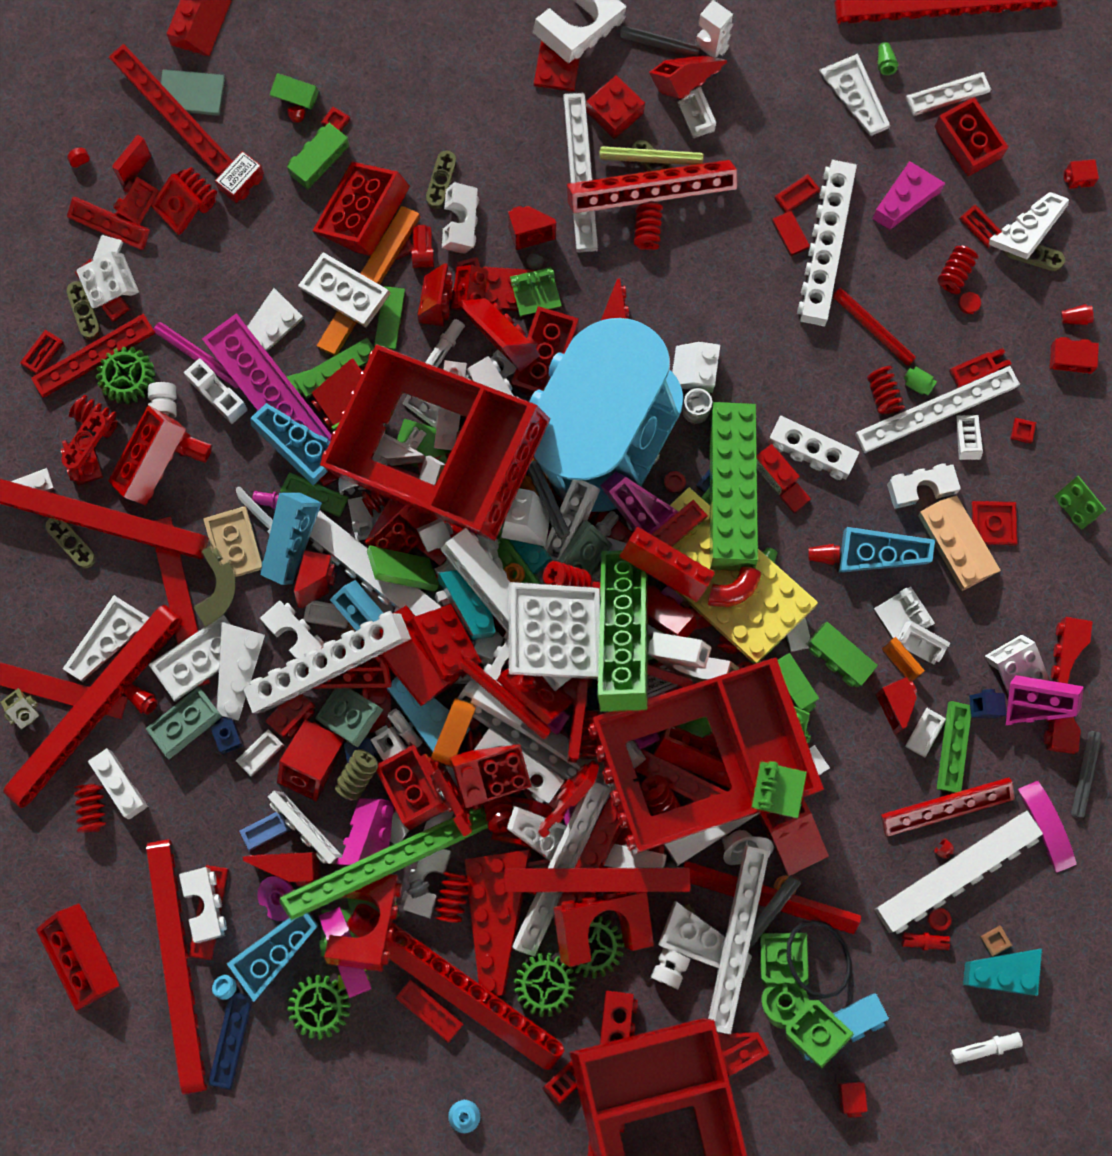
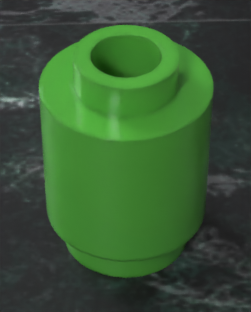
M915 367L914 370L909 368L903 378L907 381L905 383L907 387L921 395L924 393L927 396L937 382L933 379L934 376L918 367Z

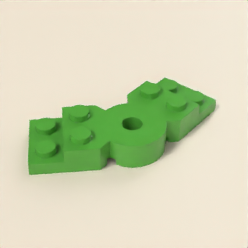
M791 933L762 934L761 979L762 984L767 988L762 995L764 1015L775 1027L786 1029L787 1039L803 1055L806 1054L822 1069L854 1036V1033L819 1000H809L807 992L798 985L792 976L787 962V942ZM796 933L791 944V959L795 972L803 984L807 986L809 984L807 933ZM782 1000L792 1002L789 1007L780 1006Z

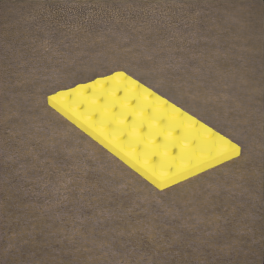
M689 487L670 506L680 511L694 499L708 517L677 542L673 548L710 569V505ZM759 549L755 569L761 572V579L755 592L741 604L729 608L708 605L712 584H731L737 579L739 571L712 570L715 574L697 603L673 589L754 664L759 663L818 604L812 596Z

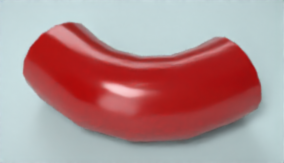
M741 567L738 577L733 583L728 585L712 584L708 605L729 608L743 603L755 592L761 579V572L752 567Z

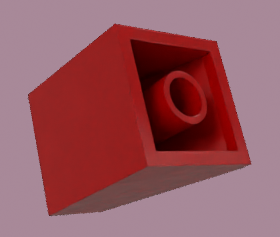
M353 358L312 392L314 400L311 402L317 412L322 411L326 417L323 420L329 429H332V426L340 422L341 414L346 410L350 401V395L359 382L362 370Z
M304 720L279 761L277 783L317 802L344 748L345 739L335 732L322 728L315 722Z

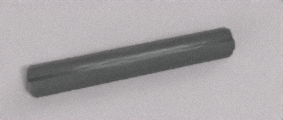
M623 26L621 29V38L690 57L699 55L700 46L628 26Z
M533 460L527 471L557 537L564 539L570 535V531L538 462Z
M1096 731L1088 733L1071 812V815L1077 818L1085 816L1102 737V734Z
M790 875L755 920L749 950L800 886L801 882L797 877Z

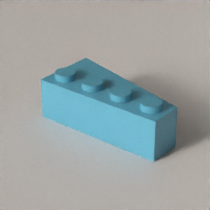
M267 403L250 418L251 426L312 485L328 472L327 469L320 465L322 455L330 444L327 438L322 435L319 436L305 425L297 423L291 417Z
M279 493L260 575L281 585L293 584L322 502L302 493Z
M847 527L843 532L838 573L929 564L933 560L935 540Z
M396 676L391 682L392 686L387 688V691L433 753L449 710L435 698L420 706Z
M310 913L304 914L292 921L288 918L227 963L253 1001L258 998L318 926Z

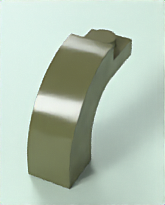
M211 545L203 549L202 553L215 573L216 588L210 597L194 607L205 627L219 619L226 612L236 590V574L231 560L222 564L221 560H223L221 553L217 548L213 549Z

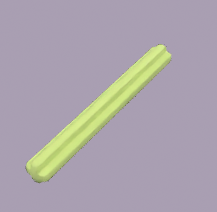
M616 147L600 148V159L682 165L703 164L702 153Z

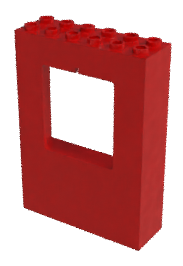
M376 344L374 350L369 354L365 369L360 373L359 382L350 395V401L346 410L341 414L339 425L332 433L331 442L322 455L320 465L341 479L460 528H467L468 531L495 542L551 419L536 404ZM402 394L410 395L467 417L436 485L372 459L386 430V427L383 425H388Z
M776 657L647 699V710L610 711L595 716L591 719L587 728L591 741L595 740L597 745L595 749L597 760L602 762L605 768L602 771L606 785L610 784L612 789L611 793H609L611 802L619 810V815H617L621 829L625 828L627 837L624 838L628 851L632 850L634 855L764 811L752 808L760 762L779 763L778 766L806 772L802 798L824 790ZM706 717L728 776L731 790L651 816L639 781L635 783L633 779H637L626 743Z
M701 1018L570 1052L593 1156H625L619 1131L621 1124L689 1106L694 1108L705 1156H747L714 1019Z

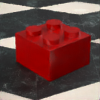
M617 75L586 101V112L613 139L617 138L641 117L645 109V102Z

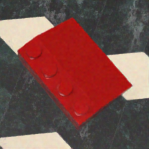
M351 162L312 231L356 253L372 256L410 185L398 171Z

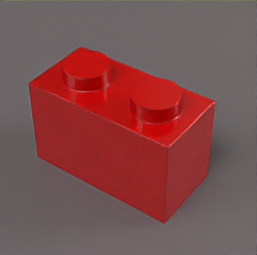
M1068 337L1055 339L1051 344L1050 369L1092 374L1098 368L1099 343H1092L1091 340L1087 339L1074 341Z

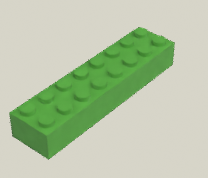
M712 402L710 411V570L739 571L741 567L756 568L758 561L756 404Z
M623 550L601 551L598 666L600 712L647 710L648 573L619 557Z

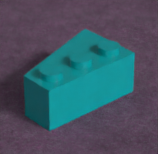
M457 570L439 573L437 580L448 596L447 598L454 607L470 640L493 637L495 626L492 613Z
M1042 949L965 962L963 985L1031 996L1038 995Z

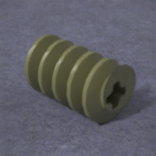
M357 749L353 752V756H351L349 763L346 764L345 769L337 780L338 784L335 789L340 796L348 800L360 798L378 768V763L372 754L362 749Z

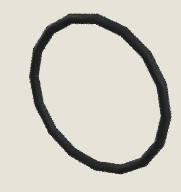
M817 920L801 922L792 930L787 942V962L790 972L798 985L811 996L823 999L838 996L846 988L851 976L850 954L840 934L827 923ZM814 924L825 927L835 935L843 947L846 957V976L843 984L835 992L827 994L814 992L803 984L795 972L791 959V944L796 933L804 926Z

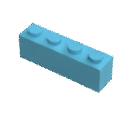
M356 580L343 586L330 599L356 631L361 629L360 625L368 621L375 622L383 614L382 610Z
M876 993L833 1013L854 1033V1036L851 1038L852 1042L865 1036L863 1032L872 1029L873 1032L885 1026L884 1022L889 1019ZM800 1052L804 1061L810 1060L811 1063H813V1061L806 1054L803 1055Z

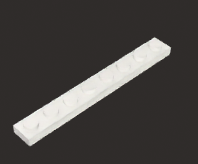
M585 93L564 94L571 183L592 180ZM595 211L573 214L576 252L597 251Z
M1011 366L860 430L856 432L855 436L865 454L1013 390L1020 384Z
M595 782L592 788L578 802L548 868H575L611 788ZM563 892L536 893L512 946L515 950L535 957L554 915V907H557L556 905Z
M746 845L708 1018L714 1019L717 1032L731 1034L769 856L768 850Z

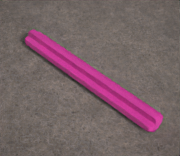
M162 322L156 324L153 330L158 336L195 361L200 358L218 377L233 387L239 388L219 361Z

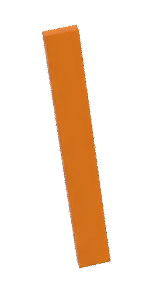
M401 206L360 274L379 285L381 284L412 233L413 227L416 226L421 218L419 213ZM337 311L318 342L317 347L333 356L338 355L357 322Z

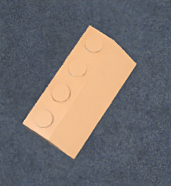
M957 495L939 501L920 511L918 517L931 539L935 540L937 550L961 591L1001 571Z

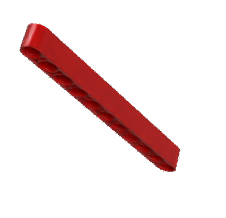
M836 0L834 5L837 23L841 24V22L861 23L864 20H869V22L881 21V19L901 20L904 17H909V19L922 18L921 16L942 17L944 14H949L950 16L962 15V13L982 14L984 11H990V13L1002 12V10L1022 11L1024 8L1036 10L1043 9L1042 7L1054 8L1058 2L1057 0Z
M0 479L1 505L196 559H203L204 557L202 550L207 548L209 537Z
M166 605L160 606L7 783L3 793L19 808H23L36 797L123 695L126 688L134 682L182 624V618Z
M171 839L147 843L146 849L181 1092L185 1095L206 1091L207 1084H204L203 1075L206 1074L204 1060L201 1061L200 1056L202 1046L200 1037L197 1035V1028L199 1026L197 1014H194V991H191L190 987L192 977L190 967L188 968L187 959L189 957L187 944L184 945L183 936H185L184 922H181L180 913H182L181 901L177 897V890L179 888L177 876H174L173 868L176 867L174 854H171L170 848L172 842Z
M358 904L347 921V927L358 937L366 936L376 928L380 919V913L367 904ZM392 922L391 928H394L393 940L388 942L387 950L390 951V960L541 1068L549 1070L554 1067L564 1053V1047L560 1041Z

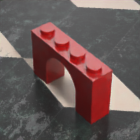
M389 874L343 896L344 898L365 900L373 903L380 911V919L376 928L363 937L352 938L329 934L324 956L327 964L383 971V966L388 964L390 955L387 945L388 942H392L394 928H391L392 919L396 920L398 914V905H395L396 899L401 897L402 883L399 882L398 875Z
M604 892L603 896L600 897L586 896L582 898V901H565L561 903V906L554 907L561 962L570 967L591 962L588 930L593 919L601 912L613 910L619 917L624 947L635 951L654 946L647 892Z

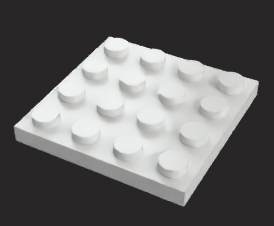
M511 582L509 584V674L598 679L599 588Z

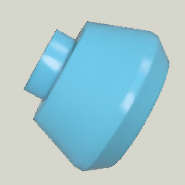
M458 1101L449 1111V1123L457 1132L469 1133L480 1122L479 1108L471 1101Z

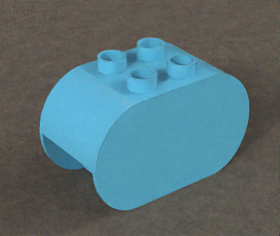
M625 318L602 320L579 332L569 344L564 354L557 353L552 359L549 367L551 379L544 391H535L530 399L531 403L538 405L551 419L534 454L536 461L555 493L563 501L572 480H582L600 488L591 512H605L617 509L600 487L616 471L640 487L642 486L683 407V391L677 377L670 370V357L663 340L645 324Z

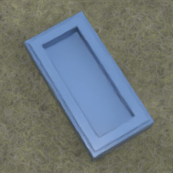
M275 812L239 832L248 850L252 851L291 830L285 822L283 814Z

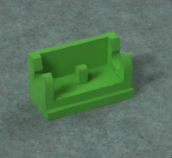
M278 73L270 92L271 97H276L307 109L313 108L319 94L316 86Z

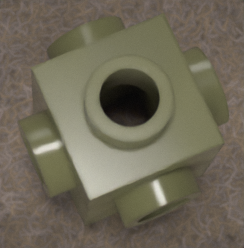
M19 688L1 701L2 707L6 712L4 714L6 719L12 725L16 723L20 729L32 724L40 716L36 709L38 706L37 702L31 695L26 697Z

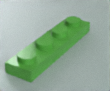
M365 338L294 379V383L305 399H308L316 388L350 359L353 358L360 368L368 363L369 354L374 350V347L368 338Z
M954 701L948 702L936 790L956 793L962 789L971 720L970 705Z

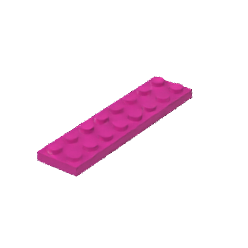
M237 313L202 338L203 342L257 411L267 403L291 417L292 420L305 425L309 430L319 436L322 435L331 442V433Z

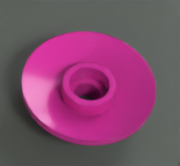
M270 876L264 879L258 888L259 905L267 907V916L276 921L287 920L289 917L280 904V895L281 897L293 892L294 889L288 881L278 876Z

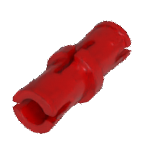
M923 932V934L902 933V939H911L902 941V947H917L925 951L928 949L949 951L950 944H946L950 942L949 936L929 935L928 932Z

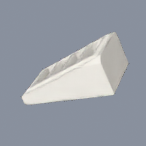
M978 415L956 416L959 460H980L983 448ZM962 421H971L966 423H974V427H963ZM963 432H974V434L964 435ZM964 440H975V443H965Z

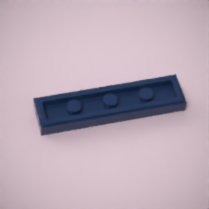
M235 992L228 999L208 1085L232 1090L253 1001L249 995Z

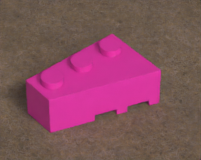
M909 161L876 209L872 219L891 230L918 208L925 205L926 202L941 193L945 182Z
M617 471L600 485L634 531L636 527H639L652 534L679 512Z
M1015 675L1009 688L1006 725H1013V723L1019 722L1029 723L1042 719L1052 720L1075 717L1082 706L1084 687Z
M359 798L350 823L353 826L349 838L344 840L343 845L346 847L342 858L338 857L336 864L349 866L389 847L394 814V805L391 801Z

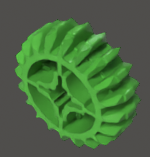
M124 346L121 352L114 348L115 354L112 356L110 353H107L108 359H101L100 362L103 366L97 367L100 373L96 375V378L99 381L98 386L102 389V393L108 395L111 401L116 399V402L121 404L123 398L126 404L130 403V398L138 402V395L145 398L143 391L146 390L148 392V384L155 383L152 377L156 375L155 371L152 370L154 365L152 362H149V357L147 355L143 356L144 353L141 350L136 352L133 347L127 351ZM124 361H133V362H134V363L130 362V363L127 364V365L121 364V362H124ZM115 367L116 373L110 381V373L112 369ZM142 368L141 378L138 381V383H136L135 377L139 373V370ZM120 370H122L126 374H129L128 376L131 379V381L127 377L122 376L123 374ZM124 385H128L131 387L128 389H117L118 387L121 388Z
M599 916L597 922H594V919L591 922L590 927H594L592 937L588 940L590 944L594 940L595 935H597V945L599 944V948L605 949V951L595 950L592 953L591 962L578 965L575 973L578 974L582 968L585 970L583 974L585 978L588 976V971H592L593 978H597L596 971L599 970L602 977L606 976L604 968L607 967L610 972L614 971L610 965L611 962L619 965L620 962L615 959V956H623V953L617 951V948L624 947V943H617L616 941L622 938V934L614 936L613 932L618 927L614 926L610 930L608 928L611 923L610 920H607L605 925L601 924L602 916ZM601 929L610 937L612 948L600 943ZM596 954L610 955L609 959L602 965L592 966Z
M541 953L538 954V962H535L531 956L529 959L532 965L528 966L527 963L523 962L522 966L526 968V971H517V974L523 976L522 980H514L515 983L521 984V988L514 989L515 992L522 991L523 993L517 1000L522 1001L526 999L527 1002L523 1005V1008L526 1009L531 1004L533 1006L531 1014L535 1013L536 1008L540 1009V1017H543L544 1010H548V1015L553 1016V1008H556L558 1014L562 1011L559 1007L561 1003L566 1008L569 1006L564 1001L565 998L574 999L572 995L568 994L569 990L576 991V987L569 986V982L576 981L575 977L568 978V974H571L573 969L565 971L563 968L567 966L566 964L562 963L561 966L557 964L560 960L559 956H556L554 962L550 961V953L547 954V960H543ZM544 965L543 976L540 979H527L533 969ZM551 966L560 971L565 984L556 983L551 979ZM547 972L549 982L558 987L548 988L547 992H545V998H543V991H541L539 985H534L533 983L543 982ZM526 986L535 987L540 991L539 1004L529 997ZM550 991H564L558 1001L546 1005L547 996Z
M316 975V983H313L312 978L308 977V986L303 982L299 983L302 989L301 992L293 989L292 992L297 995V998H289V1002L295 1003V1007H288V1011H295L296 1014L289 1017L291 1021L298 1019L294 1028L297 1029L301 1025L303 1026L300 1034L304 1035L310 1030L309 1038L312 1039L315 1036V1032H317L318 1039H323L324 1031L327 1037H332L331 1028L336 1033L340 1031L337 1023L343 1026L346 1025L345 1020L341 1019V1017L350 1016L349 1012L343 1011L344 1007H351V1003L343 1002L344 999L349 998L348 994L341 996L340 993L344 989L335 988L338 980H334L330 985L329 976H325L322 983L321 976ZM322 987L330 990L335 995L336 1003L325 1001ZM315 988L313 1001L310 1004L301 1005L304 996ZM319 1000L322 1001L321 1004L331 1006L330 1008L322 1009L321 1014H317L318 1010L308 1009V1007L317 1005ZM337 1010L333 1021L324 1026L323 1021L326 1012ZM301 1012L313 1013L316 1027L307 1023Z

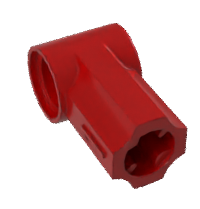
M426 225L413 227L412 267H434L431 227Z
M184 432V438L174 452L179 453L181 457L185 455L206 463L211 454L212 445L195 439L190 434Z

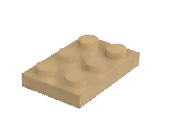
M246 506L203 518L210 545L213 549L217 548L223 557V560H221L222 564L231 560L236 577L262 570V560Z

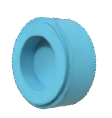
M228 975L219 976L213 983V994L222 1000L229 999L236 991V981Z

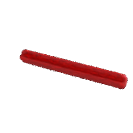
M842 288L835 291L833 298L905 365L909 366L915 361L916 356Z
M466 656L460 662L459 667L538 736L545 739L552 730L548 725L469 657Z

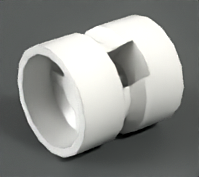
M168 382L149 384L148 399L151 402L148 405L172 419L177 416V404L174 402L177 398L176 385Z
M700 388L692 389L686 394L682 408L683 416L686 420L696 424L702 423L708 418L712 406L710 394Z
M663 947L659 957L661 963L655 966L651 978L666 983L668 986L678 990L683 979L681 973L687 970L691 959ZM669 963L675 964L674 970L667 968Z

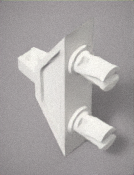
M414 427L407 441L402 443L384 433L372 459L386 466L388 464L393 466L424 463L425 455L416 449L427 434L423 430L419 431L417 427Z

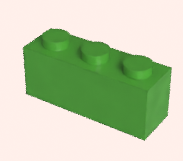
M330 123L325 127H321L316 133V137L311 142H307L297 156L290 159L287 166L289 175L308 190L350 146L348 137Z
M828 622L822 624L806 643L809 646V652L815 657H821L826 661L825 665L831 671L840 673L843 676L842 680L850 687L862 686L878 666Z

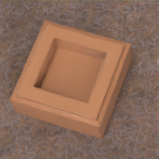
M1001 925L980 936L991 957L1012 946Z

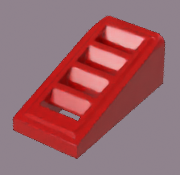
M572 1061L542 1088L557 1106L577 1088V1083H574L566 1074L569 1070L575 1077ZM560 1077L570 1086L568 1090L558 1080ZM553 1084H555L561 1090V1092L563 1093L562 1096H560L555 1091V1089L552 1087Z

